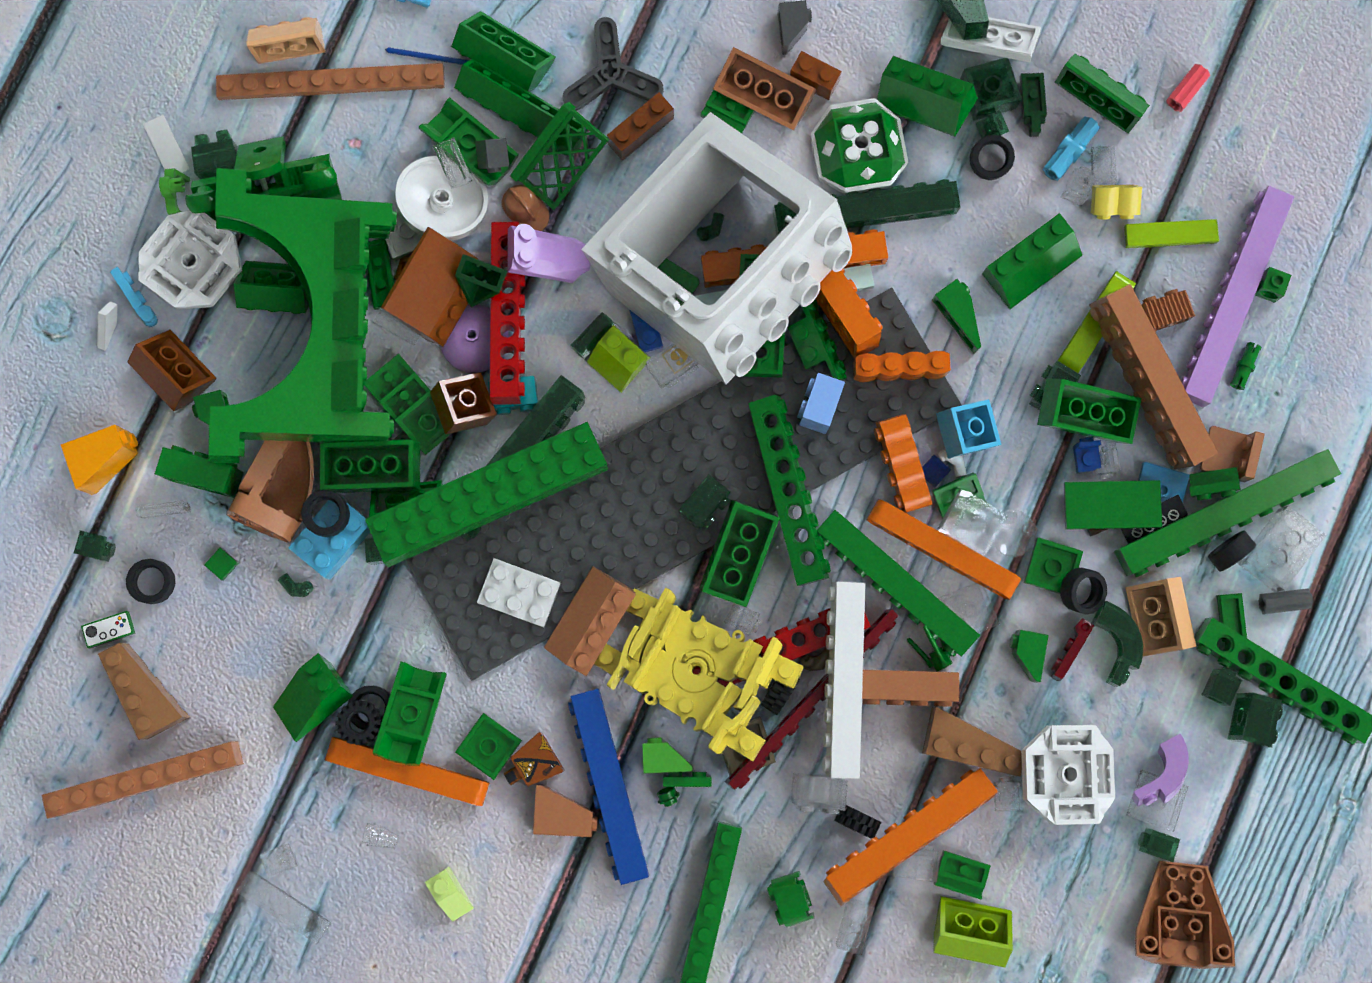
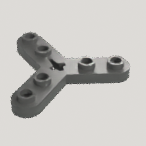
M609 17L598 19L594 30L599 66L564 91L563 103L570 102L576 107L575 110H579L611 87L649 101L658 92L663 96V84L658 78L621 63L616 22ZM609 62H611L613 71H617L613 74V77H609L605 73L608 72Z

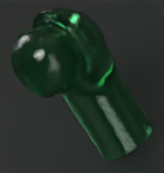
M713 213L711 225L697 229L696 234L701 241L707 242L720 235L724 215Z
M288 573L278 579L279 583L292 597H306L314 588L310 581L295 583Z

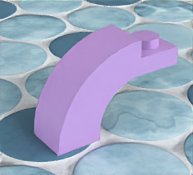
M1181 734L1159 745L1158 754L1163 760L1164 772L1156 780L1133 792L1132 799L1137 807L1142 804L1148 806L1158 799L1157 796L1165 804L1182 787L1188 769L1189 756L1186 743Z

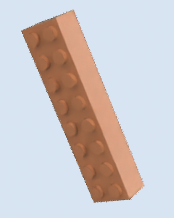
M1131 284L1089 304L1091 316L1099 323L1102 329V337L1112 348V356L1120 364L1125 381L1131 385L1134 391L1133 395L1142 398L1141 406L1145 412L1144 417L1148 424L1152 425L1156 433L1155 438L1157 442L1163 446L1167 462L1174 469L1196 466L1216 455L1218 452Z

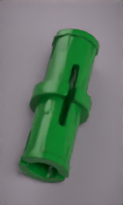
M1248 342L1246 344L1241 360L1237 361L1236 367L1238 368L1230 386L1235 388L1238 385V390L1245 389L1250 373L1255 370L1256 366L1254 364L1262 349L1260 345L1257 344L1254 347L1255 343Z

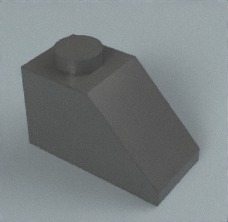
M806 0L779 3L778 20L782 55L788 54L807 31L808 23L812 22L811 8L807 9Z

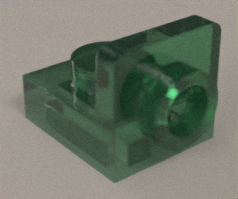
M1000 110L975 123L981 139L987 135L1002 136L1009 132Z

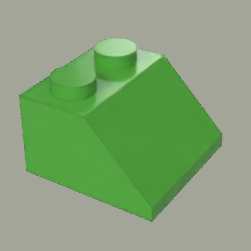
M662 737L647 738V743H642L643 773L692 771V765L668 742H662Z

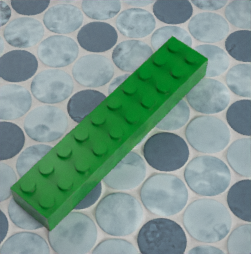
M587 421L366 518L365 521L383 563L387 567H391L608 470V467Z

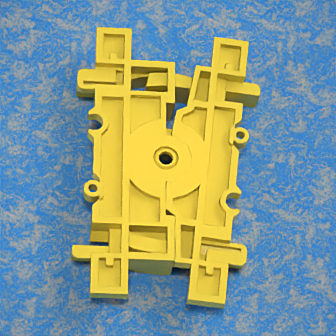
M634 588L636 595L626 612L643 619L640 626L635 625L625 642L622 653L606 644L594 665L612 675L607 686L614 690L626 670H628L629 673L623 682L642 694L647 693L644 700L650 706L656 705L659 699L660 705L681 717L684 725L689 719L694 718L696 726L693 730L696 732L702 730L712 736L708 744L710 750L721 754L725 747L729 746L741 755L754 761L766 741L746 728L761 703L756 697L759 686L767 689L773 679L794 689L804 668L803 665L779 655L782 644L775 637H772L763 658H761L759 654L763 646L751 639L744 642L745 635L741 630L734 631L731 638L728 631L707 622L704 615L701 616L698 622H693L691 618L694 612L692 610L685 612L678 606L673 605L676 596L668 588L664 589L659 599ZM696 666L701 668V672L698 675L693 674V668ZM718 678L729 682L727 687L717 682ZM740 679L746 681L743 689L734 685L732 681ZM732 707L741 711L733 719L726 716Z

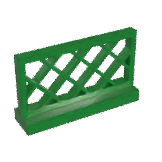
M570 102L561 106L510 174L513 180L516 182L520 181L553 210L557 209L610 140L575 110L576 107ZM573 117L581 123L582 132L570 133L569 123ZM587 135H595L601 140L597 148H588ZM571 136H582L584 149H572ZM559 137L567 138L568 150L557 151L556 140ZM584 152V165L575 166L573 153ZM569 153L570 166L559 167L558 154ZM545 155H553L555 167L544 168L543 157ZM561 170H571L572 180L570 183H561ZM555 171L557 184H546L544 172ZM540 172L542 185H534L527 178L531 173ZM547 188H558L559 197L555 202L548 197Z

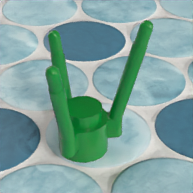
M926 625L923 626V629L934 649L929 653L931 658L911 638H907V642L925 660L928 667H934L936 672L953 663L950 658L952 655L943 648L946 643L940 639L942 647H938Z

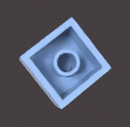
M818 373L815 379L811 378L804 395L809 397L808 401L803 400L797 418L801 419L799 425L826 434L845 382Z

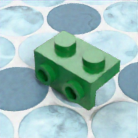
M1236 467L1194 473L1189 476L1190 495L1192 498L1197 497V501L1212 499L1211 495L1220 493L1221 497L1234 496L1236 491L1241 490L1238 469Z

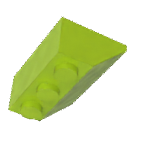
M941 896L934 929L933 953L1006 967L1013 951L1012 910Z

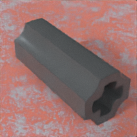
M1309 588L1259 594L1258 602L1262 614L1312 609L1313 597Z

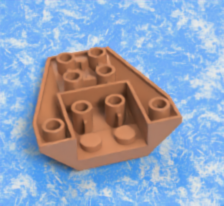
M1158 861L1135 931L1136 957L1154 964L1197 969L1235 967L1234 940L1208 866Z

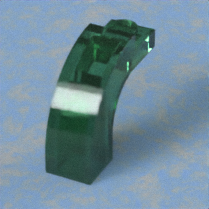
M1105 601L1101 608L1097 610L1091 623L1107 631L1116 642L1117 658L1106 683L1119 687L1128 680L1130 675L1129 668L1132 670L1140 668L1143 658V641L1138 626L1131 616L1120 607Z

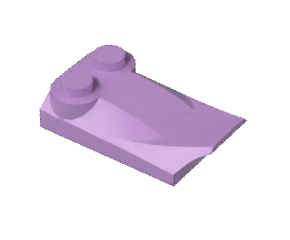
M527 224L510 226L508 228L507 271L509 273L573 283L580 275L590 270V263L581 250L586 244L575 238L534 230Z

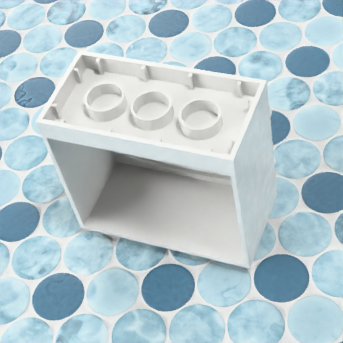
M711 112L581 249L610 295L726 385L735 375L741 377L751 370L756 361V352L767 340L773 342L779 339L787 329L788 317L799 305L802 307L810 305L819 294L820 282L831 270L834 272L842 270L852 256V244L837 199ZM744 176L797 213L794 219L787 216L785 221L789 224L715 304L705 305L657 267ZM676 297L684 302L682 306L675 300Z

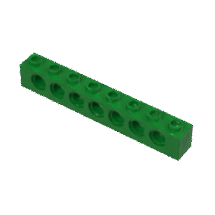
M777 395L750 402L748 404L777 513L780 518L797 586H803L829 579L828 573L831 572L829 561L824 559L823 556L824 542L822 537L818 536L816 530L818 520L816 514L812 513L810 508L812 497L809 490L805 489L803 482L806 481L804 469L799 467L797 458H800V453L797 445H793L791 436L794 435L791 423L787 422L785 413L788 412L786 402ZM772 416H776L777 424L770 428L768 421ZM781 438L783 440V447L777 451L774 444L777 439ZM784 461L789 463V470L786 473H782L780 469ZM793 483L796 490L792 496H789L786 490L788 485ZM796 506H799L802 510V514L798 519H795L793 516V509ZM802 529H805L808 533V538L804 542L799 539V532ZM808 552L814 555V561L811 565L805 562V555Z
M1213 617L1205 618L1195 635L1197 651L1206 656L1211 654L1218 659L1217 663L1225 668H1234L1238 671V676L1247 681H1255L1259 684L1258 688L1268 694L1273 692L1278 695L1280 702L1290 707L1294 705L1299 708V713L1311 720L1313 718L1321 722L1320 726L1330 732L1335 730L1342 735L1341 739L1351 745L1366 743L1372 733V715ZM1220 638L1225 640V648L1223 651H1221L1217 646V642ZM1240 651L1244 652L1246 656L1244 663L1238 660ZM1261 664L1266 667L1264 676L1259 673V666ZM1282 676L1287 681V685L1284 689L1279 684L1280 678ZM1303 689L1307 692V699L1305 701L1300 697ZM1323 702H1325L1328 706V710L1325 714L1321 711V705ZM1344 715L1348 717L1346 727L1342 724V717Z

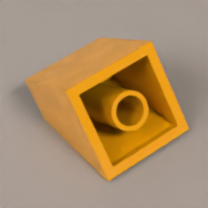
M117 425L109 426L61 444L75 489L91 495L97 494L138 454L136 449L138 442L135 435Z

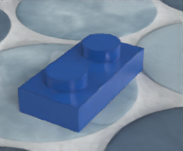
M629 309L639 347L645 352L663 348L660 333Z

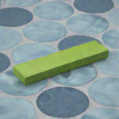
M1217 219L1136 223L1124 226L1126 248L1217 244L1219 242Z

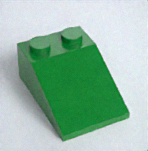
M317 653L298 669L273 708L293 740L297 742L351 699L353 695L333 665Z

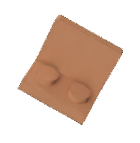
M1211 426L1208 434L1218 453L1201 462L1200 470L1207 472L1236 467L1238 469L1239 481L1247 482L1254 479L1265 434L1255 431L1246 435Z

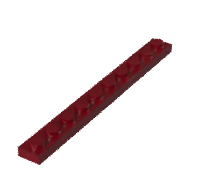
M893 609L885 610L864 633L863 653L868 648L872 650L880 642L878 637L884 631L888 633L896 625L894 620L899 615ZM825 674L765 738L766 741L755 760L751 761L746 758L724 781L730 788L734 790L743 788L750 780L748 776L754 770L758 771L765 765V758L770 752L774 754L783 745L781 741L787 734L791 736L799 728L798 723L803 717L807 719L816 710L814 707L819 700L824 701L826 699L825 685L828 684L829 674Z

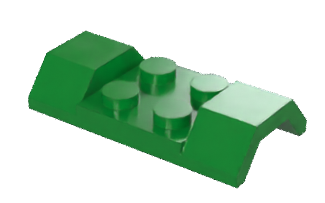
M450 97L446 100L441 111L429 123H422L419 126V129L431 138L437 147L488 186L495 185L510 171L518 157V153L507 145L509 166L501 167V172L487 173V168L478 169L475 141L500 138Z
M400 661L373 749L374 755L408 766H420L447 673L418 669L406 662Z

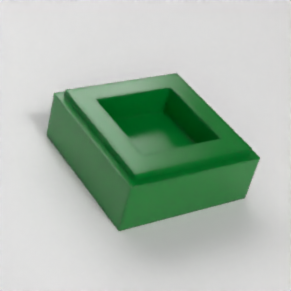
M220 547L204 566L220 580L224 581L239 562Z

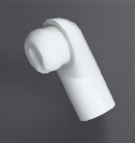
M945 449L939 451L938 456L942 462L948 461L953 464L955 478L967 475L962 455L948 459Z

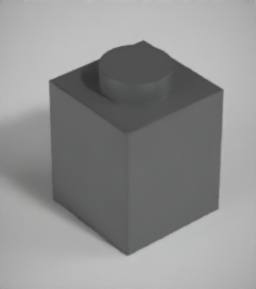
M506 138L475 141L478 169L487 168V173L501 172V167L509 166Z

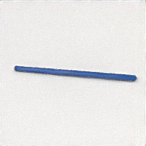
M390 47L385 49L387 53L462 65L469 61Z

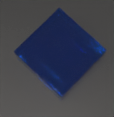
M933 455L922 467L925 480L934 488L951 471L936 455Z

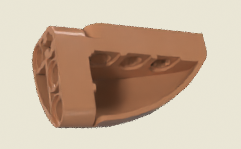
M265 440L243 478L226 515L258 532L291 543L302 522L301 510L303 503L312 494L314 465L310 442Z

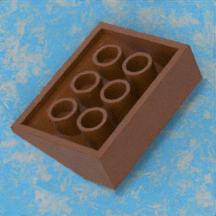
M427 227L381 308L425 340L444 347L468 305V301L455 277L463 254L475 259L478 258L437 231Z

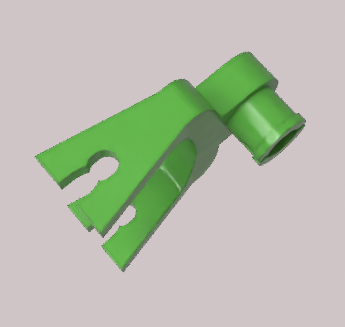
M175 168L165 169L164 177L159 178L160 192L165 198L166 210L169 215L182 212L177 205L176 192H185V187L182 186H185V182H190V177Z

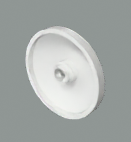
M428 156L414 161L403 170L396 184L395 205L403 222L417 234L423 236L427 227H430L453 241L470 235L480 226L488 207V193L482 180L473 173L470 174L451 157Z

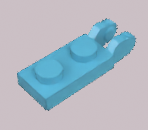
M118 267L111 270V275L144 324L149 327H155L158 323L157 316L150 306L143 305L147 301L139 290L135 292L131 287L134 281L128 272L122 273Z

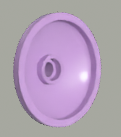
M467 305L444 347L440 346L446 360L456 369L466 373H482L490 370V308L482 305H476L471 308L470 305ZM508 331L505 332L502 336L509 337ZM475 332L476 337L474 339L468 338L469 333Z

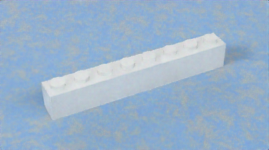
M831 582V587L828 588L827 594L828 601H831V611L827 613V625H830V635H827L826 638L829 659L826 660L825 671L826 674H829L828 684L825 685V698H828V708L824 710V722L827 723V733L823 735L826 757H823L822 769L823 772H826V776L830 778L860 779L865 583Z

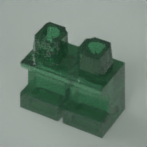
M228 130L217 131V142L210 143L207 134L195 135V146L191 147L194 173L199 179L215 177L216 168L234 169L238 146L233 141Z

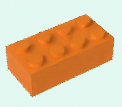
M844 268L839 272L831 270L820 282L821 288L815 299L855 359L858 355L869 353L879 347L881 330L883 328L880 321L876 317L873 318L869 313L870 308L864 298L860 299L857 295L856 285L851 279L848 280L846 278Z

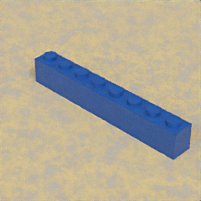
M600 689L571 696L572 701L568 702L571 716L576 715L578 724L574 725L577 739L582 738L584 748H581L580 751L583 762H588L590 771L586 772L589 785L595 786L596 795H593L596 810L601 809L603 818L599 819L602 833L607 832L609 842H606L605 845L608 856H613L615 866H611L615 881L620 880V884L624 885L649 878L646 860Z

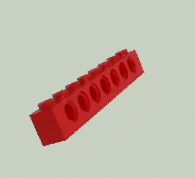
M491 222V265L501 269L508 267V250H504V247L508 246V228L520 225L519 222ZM507 272L500 293L491 297L490 399L492 405L521 404V396H525V383L521 382V374H525V360H521V352H525V338H521V330H525V316H521V308H525V294H521V287H525V275ZM506 288L514 289L511 293H503ZM508 309L514 311L511 315L503 314V312ZM507 331L514 332L510 337L502 336ZM506 353L514 354L511 359L502 358ZM506 375L514 376L509 382L502 380Z
M831 608L819 612V618L810 621L809 617L796 622L797 627L791 630L786 626L774 631L776 635L774 637L782 644L783 651L780 655L789 660H794L825 647L827 635H830V625H827V613L831 611ZM864 612V630H865V629H867V628H870L871 625H870V623H869V621H868V618H867V616H866V614H865V612ZM816 624H822L826 628V633L823 637H818L814 634L813 629ZM794 633L803 635L804 643L802 646H795L792 643L791 639ZM762 636L753 640L755 643L763 646L760 652L761 658H763L772 638L767 639L766 636ZM699 666L693 668V674L698 675L701 672ZM719 678L717 680V682L723 685L724 687H727V685L729 684V682ZM735 679L732 683L735 685L743 680Z

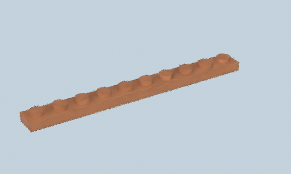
M443 63L216 75V96L218 100L445 88Z

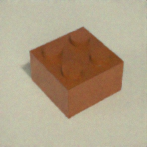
M481 372L438 381L430 391L445 435L488 425L497 415Z

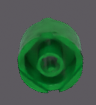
M800 871L772 879L771 884L767 887L770 900L776 901L778 907L777 911H775L778 924H784L786 928L815 918L814 912L809 913V907L812 906L805 882L803 879L798 880V877L801 875Z

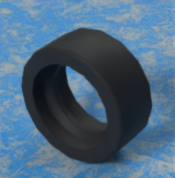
M987 135L978 140L971 149L969 156L970 166L973 172L982 179H999L1007 174L1013 166L1015 160L1014 148L1002 136ZM988 144L998 145L1005 152L1006 159L1004 165L996 171L985 170L979 163V153Z
M322 490L308 496L303 503L301 516L308 530L318 536L331 537L345 529L349 522L350 511L348 504L342 497L335 492ZM322 500H331L339 508V519L331 527H319L312 519L313 507Z
M1243 530L1215 548L1208 555V558L1218 571L1221 572L1242 560L1254 550L1256 544L1247 532Z
M151 558L142 559L133 564L126 576V588L130 596L136 601L146 604H158L165 601L173 593L176 584L175 575L171 567L162 561ZM147 568H156L164 576L163 588L155 595H145L138 588V577Z
M1082 567L1068 572L1060 587V597L1063 604L1069 610L1085 615L1093 614L1099 610L1107 596L1105 578L1099 572ZM1087 577L1091 583V592L1088 599L1080 605L1076 599V591L1080 582Z
M363 686L357 689L352 694L353 697L348 701V703L359 701L367 694H375L383 700L386 710L390 693L378 686ZM358 713L351 718V722L357 728L362 730L367 728L368 722L362 720Z

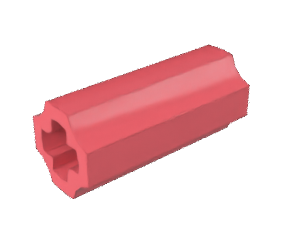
M1194 64L1166 100L1168 106L1172 107L1175 111L1182 112L1209 78V71L1200 64Z

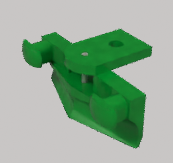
M283 136L238 145L234 169L246 170L247 178L251 179V194L342 200L337 174L333 168L330 154L284 163L286 143ZM273 175L275 183L267 184L265 178ZM216 176L192 181V194L185 197L188 209L192 213H205L216 221ZM259 179L261 185L256 186L254 180Z

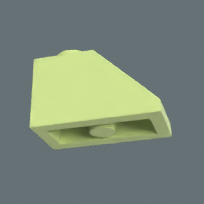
M450 867L425 881L436 903L452 921L474 909Z

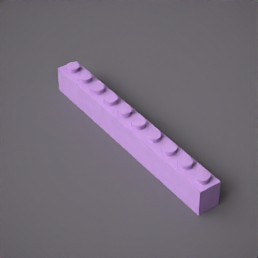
M1268 186L1262 192L1259 191L1253 201V204L1256 206L1254 211H1251L1246 218L1245 224L1248 226L1237 240V245H1239L1237 253L1234 252L1229 260L1230 270L1224 274L1220 285L1223 286L1220 294L1217 293L1213 299L1212 306H1214L1212 314H1208L1203 326L1206 329L1203 335L1201 334L1195 343L1197 348L1195 356L1192 355L1186 366L1189 369L1188 373L1181 379L1191 402L1203 408L1212 402L1295 197L1274 187Z

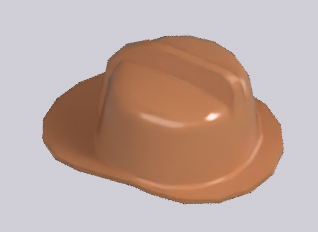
M514 185L504 193L502 208L512 222L530 225L534 230L538 231L545 229L549 221V211L538 196L525 185Z

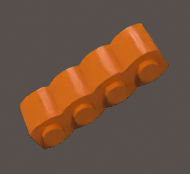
M932 351L928 354L909 352L904 355L885 353L880 356L866 353L855 357L852 363L853 379L859 382H870L876 378L881 381H893L898 378L917 380L922 377L941 379L951 370L950 354L945 351Z
M901 414L876 422L874 434L876 440L882 443L883 450L880 451L883 463L888 464L890 473H887V478L890 486H894L896 491L894 496L896 507L907 513L932 505L930 492L926 484L907 415Z

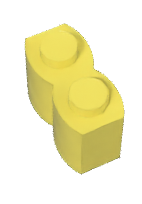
M1092 185L1091 214L1097 215V219L1103 220L1111 219V215H1120V219H1134V215H1140L1142 187L1139 185Z

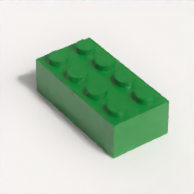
M1046 378L1037 425L1115 443L1133 444L1142 398L1065 379Z
M415 440L320 443V490L335 493L420 490V443Z
M731 499L699 589L704 593L747 607L780 518L774 514Z

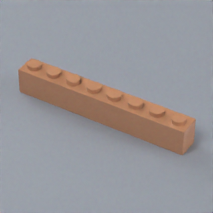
M232 741L43 794L42 800L47 819L240 766L244 762L239 742Z

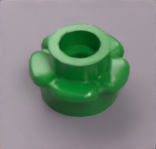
M665 787L657 792L659 798L657 802L658 804H664L665 807L677 803L680 793L676 791L675 787Z

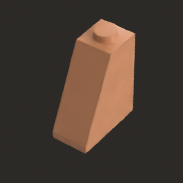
M543 784L536 785L533 834L592 837L593 832H597L598 817H594L593 810Z

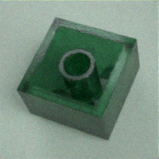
M1002 58L966 68L960 77V80L974 85L978 98L970 111L973 121L1017 109L1022 100L1009 58Z
M1237 693L1227 740L1254 747L1272 748L1278 737L1276 726L1283 713L1282 700L1256 693Z

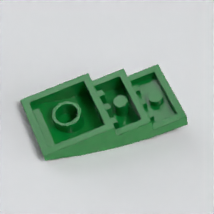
M399 353L365 381V387L384 409L390 413L391 417L410 439L420 443V450L424 455H427L450 435H445L430 394L431 390Z

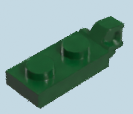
M1021 73L1019 79L1022 119H1024V125L1029 124V137H1039L1041 124H1045L1047 116L1044 73Z

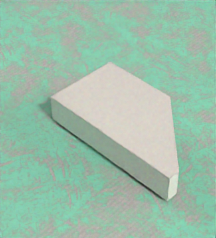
M112 302L106 304L98 312L97 346L102 350L107 349L117 324V304Z

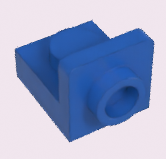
M1093 437L1081 438L1079 443L1073 446L1076 474L1102 470L1099 454L1101 440L1094 441Z

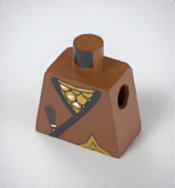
M539 732L510 757L515 766L506 771L504 776L510 785L523 779L528 787L564 772L565 769L544 734Z

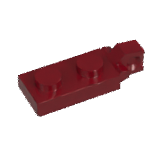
M1083 618L1075 625V638L1068 639L1063 647V650L1066 651L1063 658H1057L1052 665L1051 670L1054 673L1051 678L1061 681L1065 677L1095 625Z

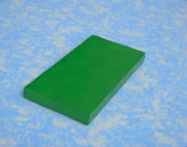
M1160 480L1064 483L1065 530L1162 528Z

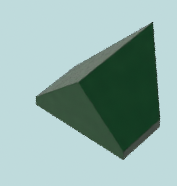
M463 254L455 277L472 308L500 293L508 271Z

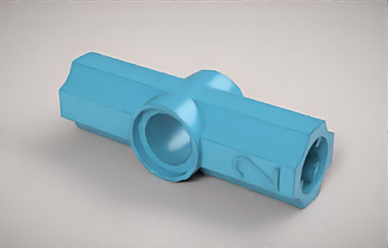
M1084 116L1072 133L1064 138L1057 147L1056 153L1042 169L1047 177L1058 181L1069 169L1070 165L1077 161L1087 148L1086 145L1100 129L1097 121L1091 117Z

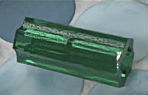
M602 312L570 347L585 360L593 352L601 338L616 324Z

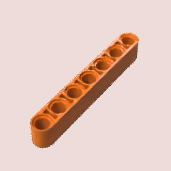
M881 499L877 500L866 519L877 528L1002 598L1010 600L1021 581V578L1013 572Z
M331 737L325 761L473 805L483 806L490 784L487 781L421 762L420 766H408L388 761L374 755V748L350 744L341 738Z

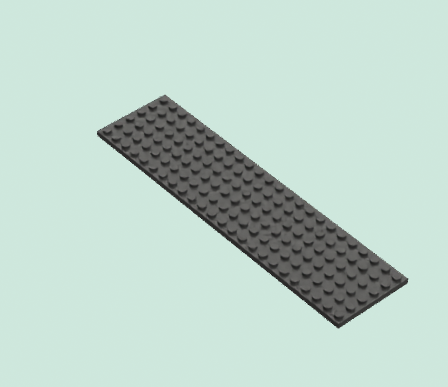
M893 288L866 301L870 308L869 313L873 318L876 317L880 321L883 328L881 330L879 347L870 351V354L880 356L885 353H898L901 355L909 352L930 353ZM828 322L826 323L828 327L827 333L836 344V353L839 360L846 367L845 374L847 378L841 380L845 384L826 434L800 426L801 419L797 418L803 400L808 401L809 397L804 395L810 379H815L818 373L832 378L833 376L826 361L806 370L794 342L784 347L783 378L738 377L735 375L727 385L721 381L600 448L607 463V471L406 559L468 676L473 681L548 639L592 566L634 590V588L637 589L714 546L731 499L768 513L777 511L748 403L772 395H777L785 400L788 412L785 413L787 422L791 423L794 435L791 436L793 445H797L800 453V458H797L799 467L804 469L806 481L803 482L805 489L811 492L883 450L881 441L878 442L874 434L876 422L906 414L912 434L936 422V413L962 406L946 377L941 379L922 377L917 380L898 378L893 381H881L876 378L870 382L856 381L853 379L852 363L854 358L832 324ZM772 416L769 419L768 424L770 428L777 424L776 416ZM781 438L777 439L774 444L777 451L783 447V440ZM784 461L781 464L780 469L782 473H786L789 470L788 461ZM793 483L788 485L786 491L789 496L795 493V485ZM494 558L561 583L545 627L477 603Z

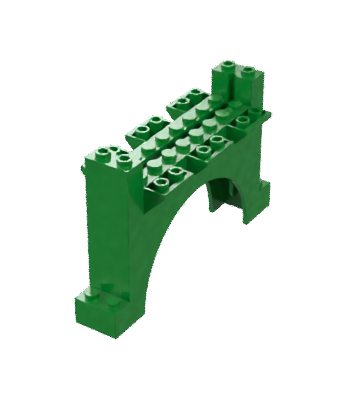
M216 168V229L230 230L252 237L270 247L288 263L305 290L311 314V332L299 362L287 377L273 389L246 402L227 406H210L208 452L210 463H239L240 457H245V440L358 442L386 441L392 437L394 433V420H390V413L363 412L367 403V391L363 390L365 381H367V367H364L366 348H363V344L368 332V319H365L366 310H368V296H365L367 292V278H364L367 263L369 262V249H366L369 238L389 239L390 232H394L397 222V211H392L393 203L251 194V179L247 178L246 170Z

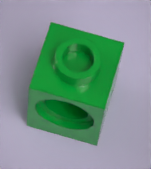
M1272 267L1267 268L1263 273L1255 296L1275 303L1285 296L1292 275Z

